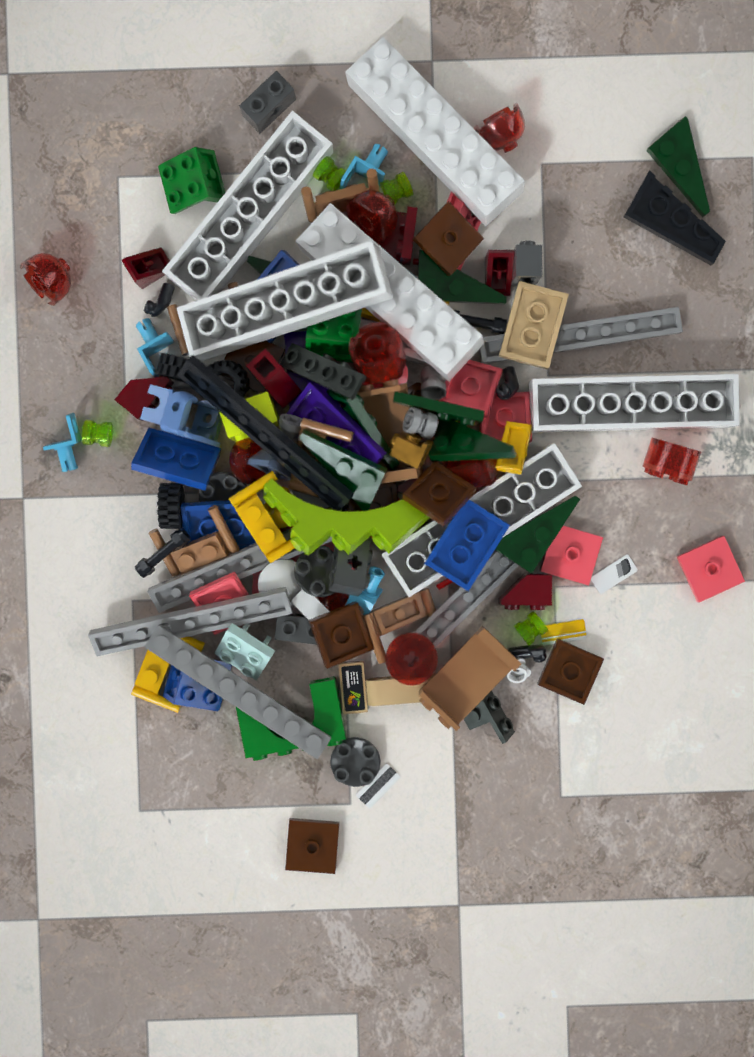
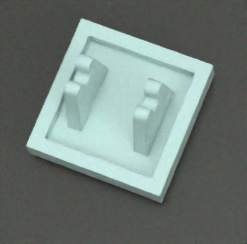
M232 623L214 654L219 656L223 662L239 669L245 676L257 680L275 650L267 646L272 638L267 635L265 640L261 642L246 632L251 625L250 623L244 624L242 629Z

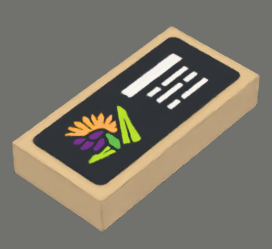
M364 661L338 664L343 714L368 712Z

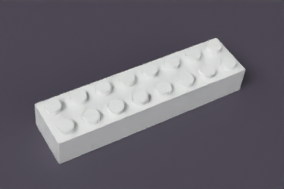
M384 37L345 71L348 86L460 201L464 202L466 207L485 226L523 193L525 180Z
M291 111L162 272L196 301L220 293L248 259V256L252 254L299 196L301 189L308 185L333 154L332 142L294 111Z
M330 203L299 236L296 243L300 250L313 261L363 244L372 239ZM372 240L380 248L393 298L365 308L447 381H450L484 344L483 335Z
M371 240L177 307V312L189 357L194 355L202 362L392 299L393 295L380 248Z
M739 374L532 379L529 382L532 433L732 428L740 426Z
M553 443L525 460L522 475L507 472L477 491L469 500L509 524L510 526L504 534L506 536L581 488L582 485L556 444ZM432 520L416 530L390 554L386 550L381 553L408 597H411L443 576L424 564L450 521L443 527Z

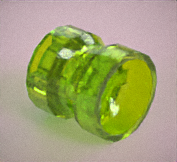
M326 156L316 167L313 177L318 181L326 183V187L330 191H336L340 187L341 179L346 170L343 167H337L334 160Z
M403 171L396 174L395 179H386L380 182L383 194L390 206L397 204L402 197L409 198L414 195L410 181Z
M85 420L81 435L83 445L97 443L101 447H110L113 438L112 422L97 424L94 420Z
M534 611L527 615L526 620L523 622L519 621L514 625V628L528 646L535 641V637L544 635L549 631Z

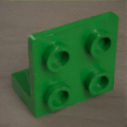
M193 147L158 166L171 214H177L202 201L218 203L226 193L214 150Z
M362 309L308 326L306 349L320 356L327 354L337 361L356 363Z

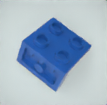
M213 659L214 661L218 662L219 664H221L222 666L231 671V664L225 663L221 660ZM171 665L163 693L164 698L174 705L211 711L220 710L222 697Z

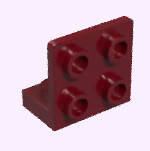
M407 206V213L367 208L363 232L400 264L410 265L413 248L412 239L414 238L418 208Z

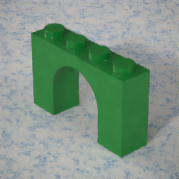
M332 676L312 680L309 684L314 706V720L312 724L331 736L327 746L339 745L342 743V740L346 739V730L336 678ZM236 707L245 758H253V761L266 759L268 757L267 754L277 753L278 756H284L293 753V749L299 748Z

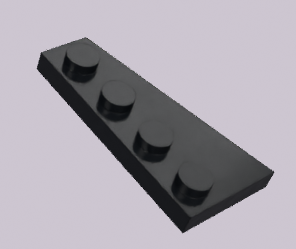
M649 170L623 217L703 262L713 265L726 241L703 219L700 220L692 213V209L685 202L682 203L672 194L673 191L666 185H662L655 178L656 175Z

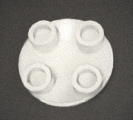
M280 559L268 564L258 577L259 593L286 587L291 601L302 590L295 579L294 569L296 562L291 559Z

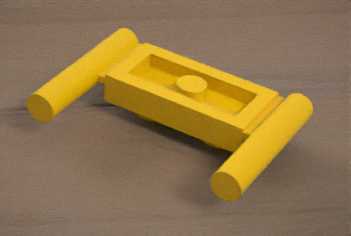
M273 470L229 498L270 564L295 549L291 539L288 541L285 539L256 494L264 488V484L269 480H278Z
M189 636L181 638L199 651H203L205 642ZM147 650L131 695L178 713L181 708L180 705H174L163 696L158 695L170 664Z

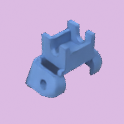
M150 384L148 393L157 396L160 399V404L155 409L143 407L141 420L160 425L162 431L220 448L221 443L217 441L223 421L219 411L206 400L199 401L188 392L174 391ZM193 403L198 405L192 428L189 429V427H186ZM211 414L212 419L207 423L206 417Z

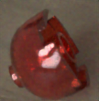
M518 103L513 104V110H510L509 106L483 120L486 125L481 127V129H479L478 125L473 128L495 151L503 149L504 153H507L518 146L516 141L524 133L525 119Z
M376 190L363 191L347 204L346 212L348 219L352 222L355 221L360 229L377 244L381 241L383 242L395 230L398 215L395 203L389 195Z
M39 253L21 263L20 268H25L27 271L23 275L26 281L40 298H44V295H46L51 300L48 302L49 305L55 306L68 294L71 287V276L68 272L70 267L63 258L58 259L48 253Z
M251 438L235 442L229 456L232 474L239 481L246 484H252L266 475L263 471L248 464L249 458L262 449Z

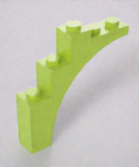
M273 479L264 484L263 498L271 508H276L281 513V518L289 527L294 526L291 528V543L299 552L303 550L307 556L330 537H332L333 544L340 551L344 550L349 555L370 536L373 537L372 540L379 549H385L390 554L430 519V517L403 499L386 507L369 511L343 512L324 509L304 502L288 493Z

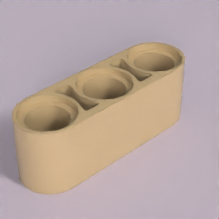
M436 673L366 679L368 706L420 703L419 690Z

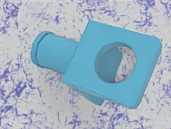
M374 144L365 161L355 156L341 179L340 189L346 188L355 172L367 179V171L369 169L377 171L378 184L382 186L385 173L378 168L388 155L387 149L382 147L379 152L381 145Z
M146 318L142 321L147 329H145L144 325L142 326L140 321L136 324L137 330H139L145 341V344L137 348L149 372L156 378L160 376L156 374V369L149 357L173 344L174 340L168 332L159 336L151 320Z
M75 413L66 415L72 439L43 446L44 451L50 449L57 450L62 472L78 468L72 446L82 441Z
M373 566L369 569L370 581L368 588L359 596L350 595L346 603L347 605L354 601L358 602L364 611L363 615L371 612L383 591L378 586L385 573L378 567Z

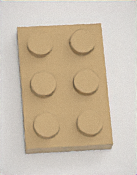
M519 281L498 357L548 370L569 294Z

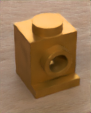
M395 433L390 442V447H392L390 456L418 469L424 465L433 441L421 442L422 438L416 434Z

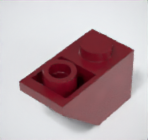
M266 349L246 365L252 375L283 409L302 393L300 388Z
M168 377L130 380L114 400L138 420H141L143 407L155 409L157 408L155 406L160 401L157 396L148 393L150 384L173 390L171 386L174 382Z
M523 574L498 598V603L505 605L506 610H520V605H530V610H545V606H552V575Z

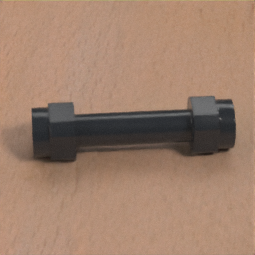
M454 310L472 327L492 330L491 333L505 334L507 319L494 317V320L462 315L460 311Z
M183 528L172 533L170 541L148 559L142 558L135 566L137 573L143 578L152 574L155 571L154 566L177 547L183 548L191 540L190 535Z

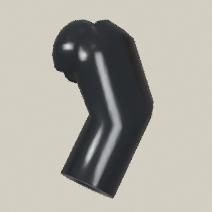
M163 283L156 303L148 300L143 311L146 314H150L151 317H158L169 306L175 287L169 283Z
M513 366L503 369L505 382L496 388L497 396L502 400L510 399L519 390V383Z
M542 645L518 646L508 650L516 658H533L537 663L543 662L547 658L546 649Z

